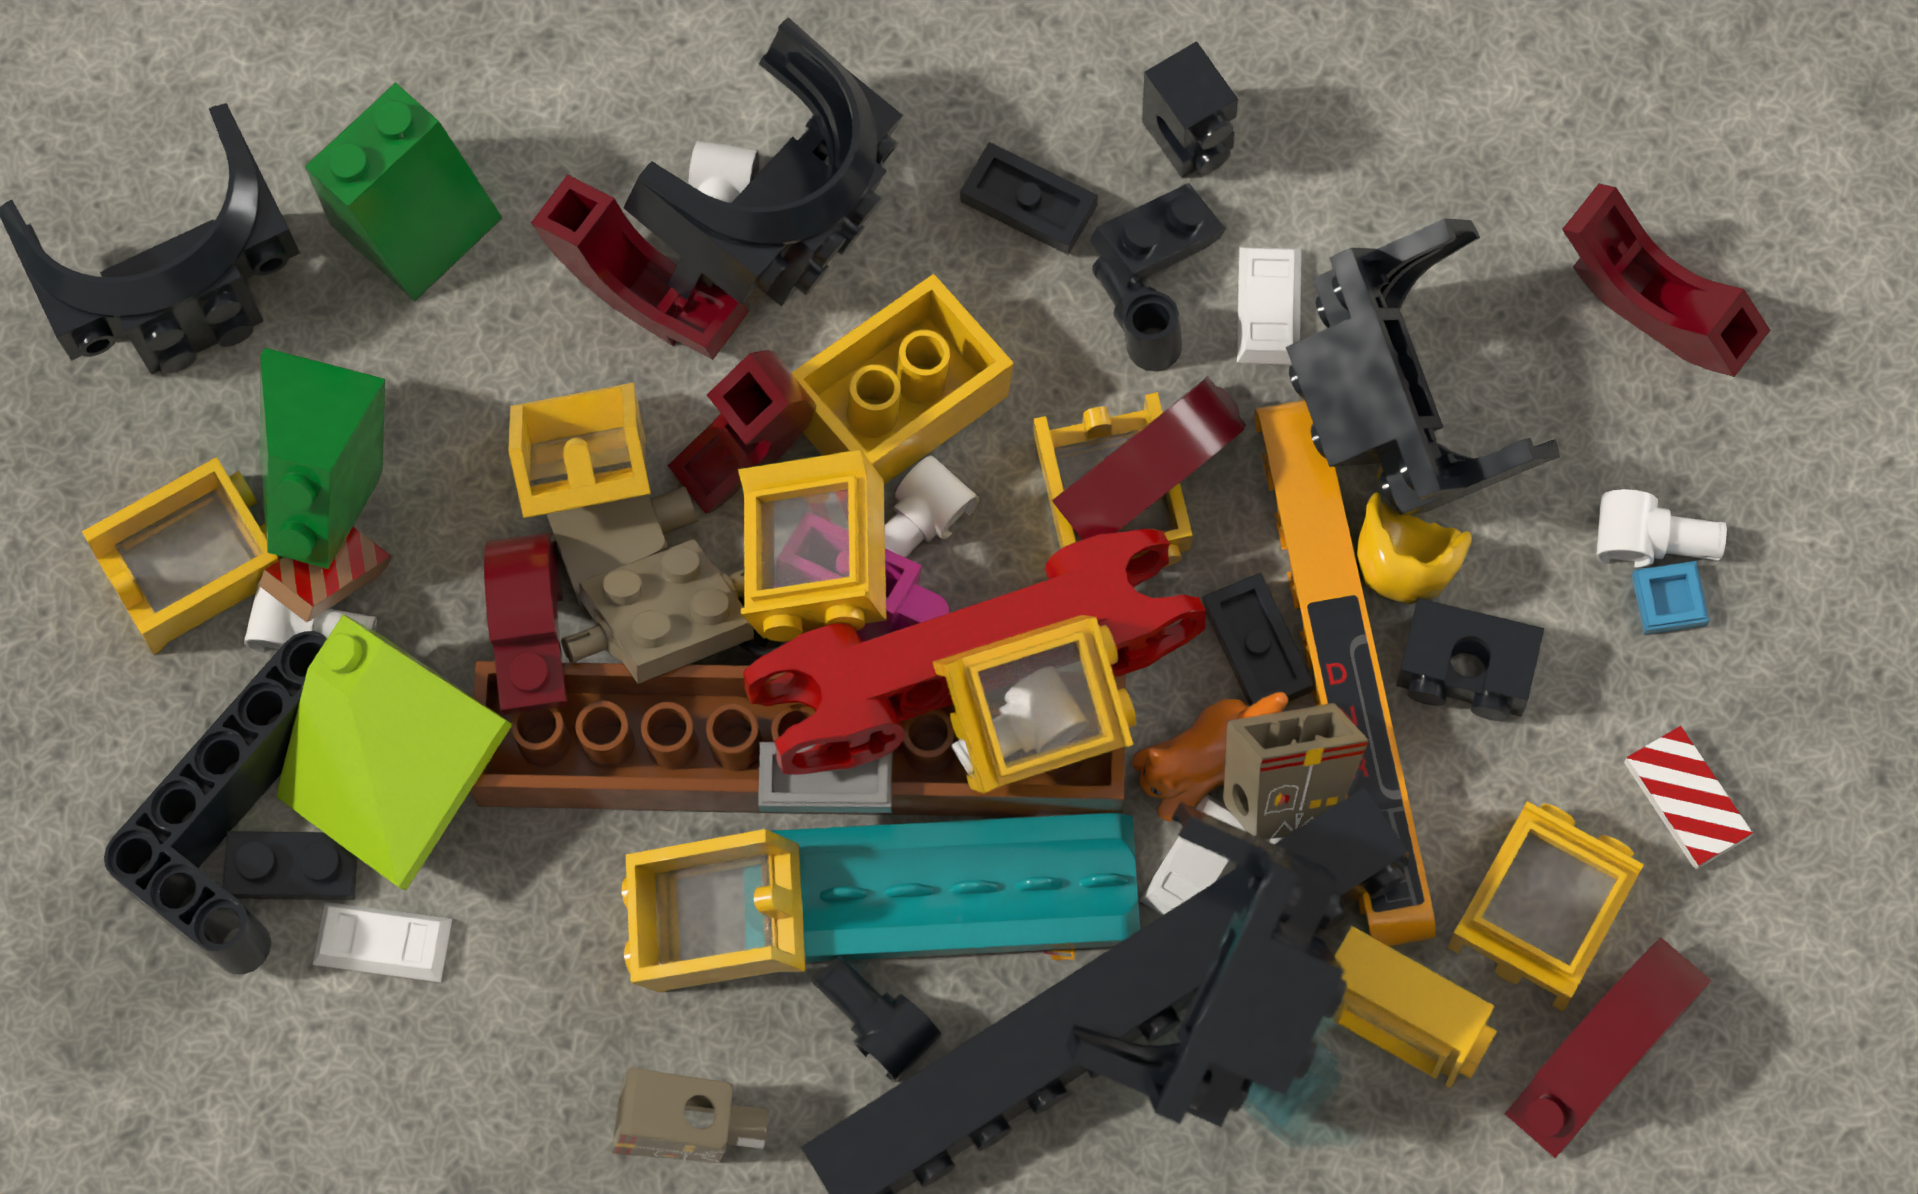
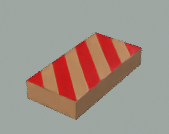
M352 527L328 569L283 557L264 569L259 586L308 623L380 576L387 568L391 555L355 527Z

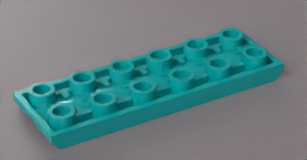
M1102 813L770 830L799 844L805 962L833 961L839 955L844 960L1114 947L1140 930L1132 815ZM763 864L745 867L747 950L767 946L765 915L758 912L754 903L755 889L764 886Z

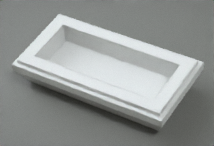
M1239 247L1237 364H1292L1286 347L1300 341L1301 249Z
M1208 794L1200 801L1196 808L1246 831L1226 808L1224 803ZM1178 837L1139 902L1164 915L1233 871L1237 864Z
M325 902L313 965L441 983L452 919Z

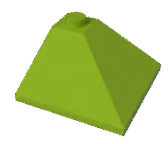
M343 614L307 670L276 797L398 888L407 891L513 724L388 638Z

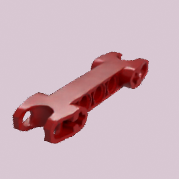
M1139 529L1119 533L1098 534L1069 544L1054 553L1047 561L1044 569L1048 578L1046 581L862 642L856 628L849 623L829 624L802 633L747 667L743 671L744 687L751 704L774 706L799 702L814 708L816 711L802 722L786 729L783 735L774 741L777 753L776 760L782 774L804 775L830 770L851 769L884 757L895 750L901 744L905 735L900 722L954 704L947 679L944 676L936 675L933 661L1073 617L1086 615L1096 617L1099 626L1106 625L1109 628L1118 655V662L1110 666L1113 676L1118 677L1148 667L1194 639L1205 630L1206 610L1199 597L1182 594L1171 597L1152 598L1140 594L1134 589L1143 581L1157 575L1163 567L1169 564L1168 549L1170 543L1163 530ZM1149 550L1146 554L1135 559H1131L1138 553ZM1181 620L1179 623H1177V624H1175V625H1173V626H1171V627H1168V626H1170L1171 624H1173V623H1175V622ZM1074 641L979 671L978 674L983 691L987 693L1019 682L1042 668L1052 666L1054 669L1081 661L1077 643ZM785 673L772 681L765 682L774 675ZM815 745L807 751L797 753L799 750L803 748Z

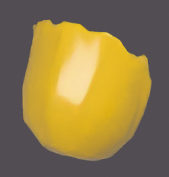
M1376 492L1371 496L1366 505V515L1358 538L1356 561L1365 585L1378 595L1401 604L1416 603L1418 598L1431 600L1437 598L1460 570L1471 546L1472 535L1468 531L1461 533L1455 528H1445L1437 523L1430 524L1410 514L1399 515L1398 511H1394L1390 506L1381 501L1380 493Z

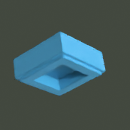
M1697 561L1633 570L1632 580L1644 635L1708 625L1709 617Z

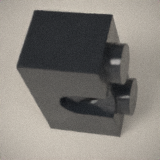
M1196 41L1144 72L1142 123L1181 178L1195 170H1198L1201 175H1205L1222 166L1230 157L1231 152L1229 150L1233 149L1235 133L1230 121L1236 118L1238 98Z
M1418 598L1396 686L1409 689L1408 697L1427 705H1444L1447 697L1472 703L1471 712L1484 719L1506 721L1509 719L1510 714L1522 717L1528 702L1545 628ZM1458 654H1472L1482 662L1485 671L1476 677L1462 676L1452 667L1451 659Z

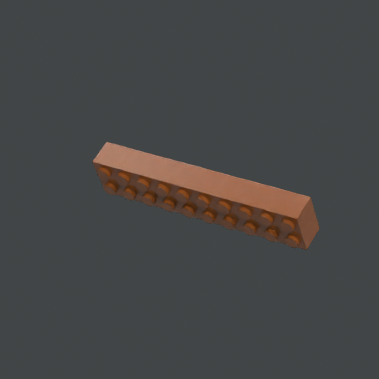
M476 661L473 697L513 725L470 792L478 807L760 812L758 807L760 742H774L783 735L786 729L802 722L816 711L814 708L799 702L774 706L751 704L745 691L743 671L749 666L685 665L638 684L627 667L622 663L571 664L563 662L569 706L504 715L500 709L495 661ZM1057 672L1088 721L1086 728L1067 743L1102 733L1085 672ZM785 673L774 675L765 682L772 681ZM1126 674L1114 677L1117 690L1122 688L1126 690ZM1016 683L984 693L992 720L1001 715L999 708L1007 704L1004 700V695ZM954 704L900 722L905 735L901 744L893 750L892 813H781L984 817L1123 814L1125 746L1000 786L983 794L970 789L967 780L968 773L951 744L960 740L957 738L952 726L950 714L956 712ZM1021 748L1004 758V762L1008 763L1036 754L1037 751L1033 748L1025 753Z

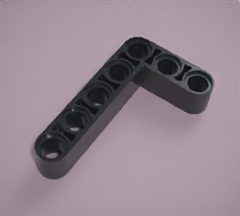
M303 631L295 634L281 646L112 837L105 849V868L116 881L137 901L223 970L231 974L244 975L250 973L265 962L270 953L272 943L270 933L237 898L202 872L199 867L227 836V831H231L282 773L307 670L327 640L325 635L316 631ZM280 713L276 720L268 724L271 718ZM237 762L234 768H232L229 772L225 773L226 769L230 765ZM194 811L191 817H189L186 821L182 822L183 818L188 813ZM150 860L147 867H145L142 871L138 872L141 865H143L146 861ZM195 893L192 900L188 904H186L183 907H180L183 901L188 896ZM239 928L235 937L224 943L227 935L234 929Z

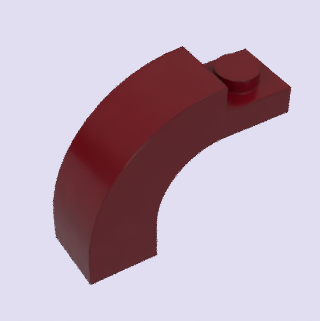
M568 174L531 221V224L551 252L586 287L609 306L671 346H674L678 341L713 360L749 313L744 302L742 304L738 303L716 285L713 288H709L706 284L702 283L686 300L668 285L677 264L653 247L633 227L614 197Z
M1598 183L1562 228V231L1580 256L1573 269L1600 301L1689 363L1735 377L1771 331L1745 289L1705 279L1684 268L1664 253L1643 229L1617 187Z
M763 350L749 353L706 394L719 410L720 415L667 465L681 484L686 486L688 493L705 514L714 512L742 488L738 469L776 463L796 442L812 420L816 410V403L774 351Z
M1207 376L1148 425L1056 496L1052 502L1082 540L1098 534L1116 533L1238 436L1247 425L1239 416L1238 406L1232 396L1223 388L1216 387Z
M552 532L487 541L484 549L485 599L489 639L494 651L500 709L506 715L569 706L558 621L557 602L563 601L557 541Z
M1660 937L1580 1022L1504 1114L1550 1155L1556 1158L1637 1064L1676 1024L1712 980Z

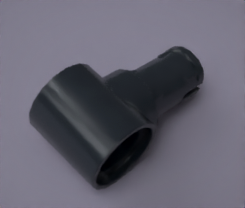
M1102 256L1099 257L1092 266V272L1099 279L1115 305L1113 315L1124 331L1129 358L1136 366L1146 371H1160L1169 368L1178 360L1182 351L1180 318L1176 303L1169 296L1157 292L1155 288L1146 287L1143 280L1125 287ZM1151 328H1159L1163 330L1162 332L1154 335H1147L1142 333L1143 331Z
M840 955L813 982L855 1024L851 1030L858 1036L853 1041L858 1050L865 1057L870 1053L887 1070L888 1073L885 1076L894 1083L942 1036L936 1025L908 998L899 994L894 999L888 992L882 996Z

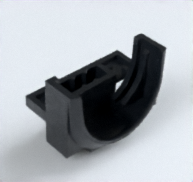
M789 17L779 25V30L767 53L761 58L759 65L791 90L811 111L813 116L806 124L808 128L798 140L792 137L732 203L724 202L699 191L651 161L638 176L623 207L629 214L682 256L668 285L686 300L702 283L706 284L709 288L718 285L740 304L757 287L781 307L797 289L806 296L829 268L827 264L837 252L843 255L865 228L862 224L869 218L882 200L875 193V190L887 172L882 165L898 145V142L891 135L903 115L848 71Z
M227 103L208 108L219 134L218 137L226 152L229 167L226 198L216 220L212 219L100 272L102 277L73 271L53 260L45 253L31 223L26 225L13 200L7 201L0 207L1 221L54 334L71 361L81 356L92 357L109 350L117 339L127 335L151 375L160 370L164 373H175L193 364L197 358L196 353L218 343L223 347L239 344L251 336L254 326L264 322L244 280L254 275L265 276L283 268L290 258L300 254Z
M1443 218L1378 249L1349 248L1329 257L1333 269L1313 278L1318 292L1316 297L1317 312L1327 329L1286 347L1292 363L1289 366L1290 380L1295 391L1301 398L1305 399L1313 421L1311 437L1317 451L1327 459L1329 467L1381 463L1384 471L1381 473L1383 491L1389 502L1397 507L1399 515L1431 511L1536 466L1560 458L1556 439L1534 446L1531 438H1525L1478 458L1460 455L1436 442L1434 432L1444 427L1400 309L1413 285L1428 269L1480 238L1472 220Z
M1180 802L1172 816V820L1182 824L1178 834L1179 837L1218 854L1247 871L1252 876L1249 887L1258 891L1251 907L1245 906L1242 914L1234 912L1177 1032L1180 1042L1166 1045H1142L1074 1024L1066 1045L1073 1063L1146 1094L1155 1114L1181 1124L1187 1112L1222 1127L1229 1110L1238 1112L1243 1106L1249 1094L1252 1081L1286 1095L1293 1078L1298 1080L1304 1078L1316 1053L1317 1043L1312 1041L1323 1016L1331 1018L1342 1002L1346 990V980L1342 979L1345 970L1325 941L1314 936L1317 928L1324 930L1328 927L1336 913L1340 901V893L1335 891L1339 882L1327 867Z

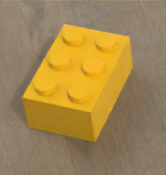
M933 273L791 373L816 403V410L812 420L803 434L822 455L861 449L884 479L885 485L1006 399L1009 394L1014 362Z

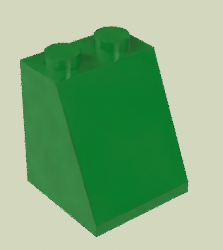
M396 82L305 166L330 225L414 302L503 219L440 121Z
M264 348L260 354V460L268 553L327 569L330 567L377 486L383 470L384 378L269 348Z

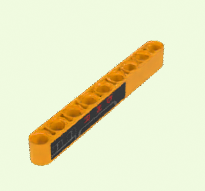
M1305 400L1255 408L1256 432H1262L1265 454L1262 455L1268 488L1269 491L1275 490L1278 513H1274L1281 548L1282 550L1288 549L1291 571L1287 572L1293 604L1295 609L1300 608L1302 615L1303 631H1300L1307 669L1313 668L1317 690L1313 692L1315 706L1335 703L1368 739L1366 750L1346 798L1362 787H1365L1409 852V865L1401 870L1405 878L1394 888L1377 898L1372 899L1368 892L1358 897L1360 915H1367L1370 936L1388 947L1433 939L1436 936L1432 902L1336 468L1329 467L1327 459L1321 456L1311 437L1313 421Z

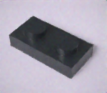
M989 142L960 190V202L1069 255L1098 206V195Z
M1187 183L1097 226L1089 241L1123 285L1128 287L1204 250L1219 240L1226 228L1191 184Z
M1261 572L1202 596V604L1206 610V615L1249 706L1276 692L1285 693L1288 697V702L1313 692L1314 683Z
M227 831L223 888L235 898L355 900L357 857L324 832Z

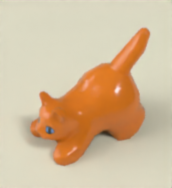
M1276 692L1262 698L1250 707L1240 699H1223L1204 708L1190 729L1170 740L1144 748L1134 754L1132 765L1136 771L1141 772V788L1147 795L1162 799L1157 808L1159 817L1168 822L1173 821L1172 816L1180 802L1194 808L1207 794L1219 786H1223L1228 722L1230 720L1282 712L1288 703L1287 695L1283 692Z

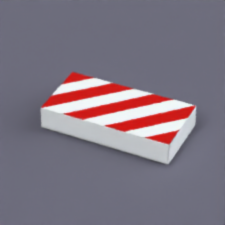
M1682 726L1677 727L1626 757L1625 765L1695 870L1750 839L1753 835V832Z

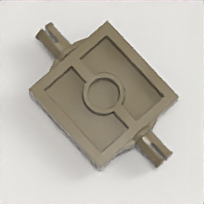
M692 539L579 582L580 600L594 619L595 626L571 636H565L561 639L564 654L566 658H569L571 664L604 650L609 652L610 655L624 663L635 681L639 684L754 639V628L741 615V608L744 607L738 600L745 596L744 569L730 575L723 573L714 567L696 540Z

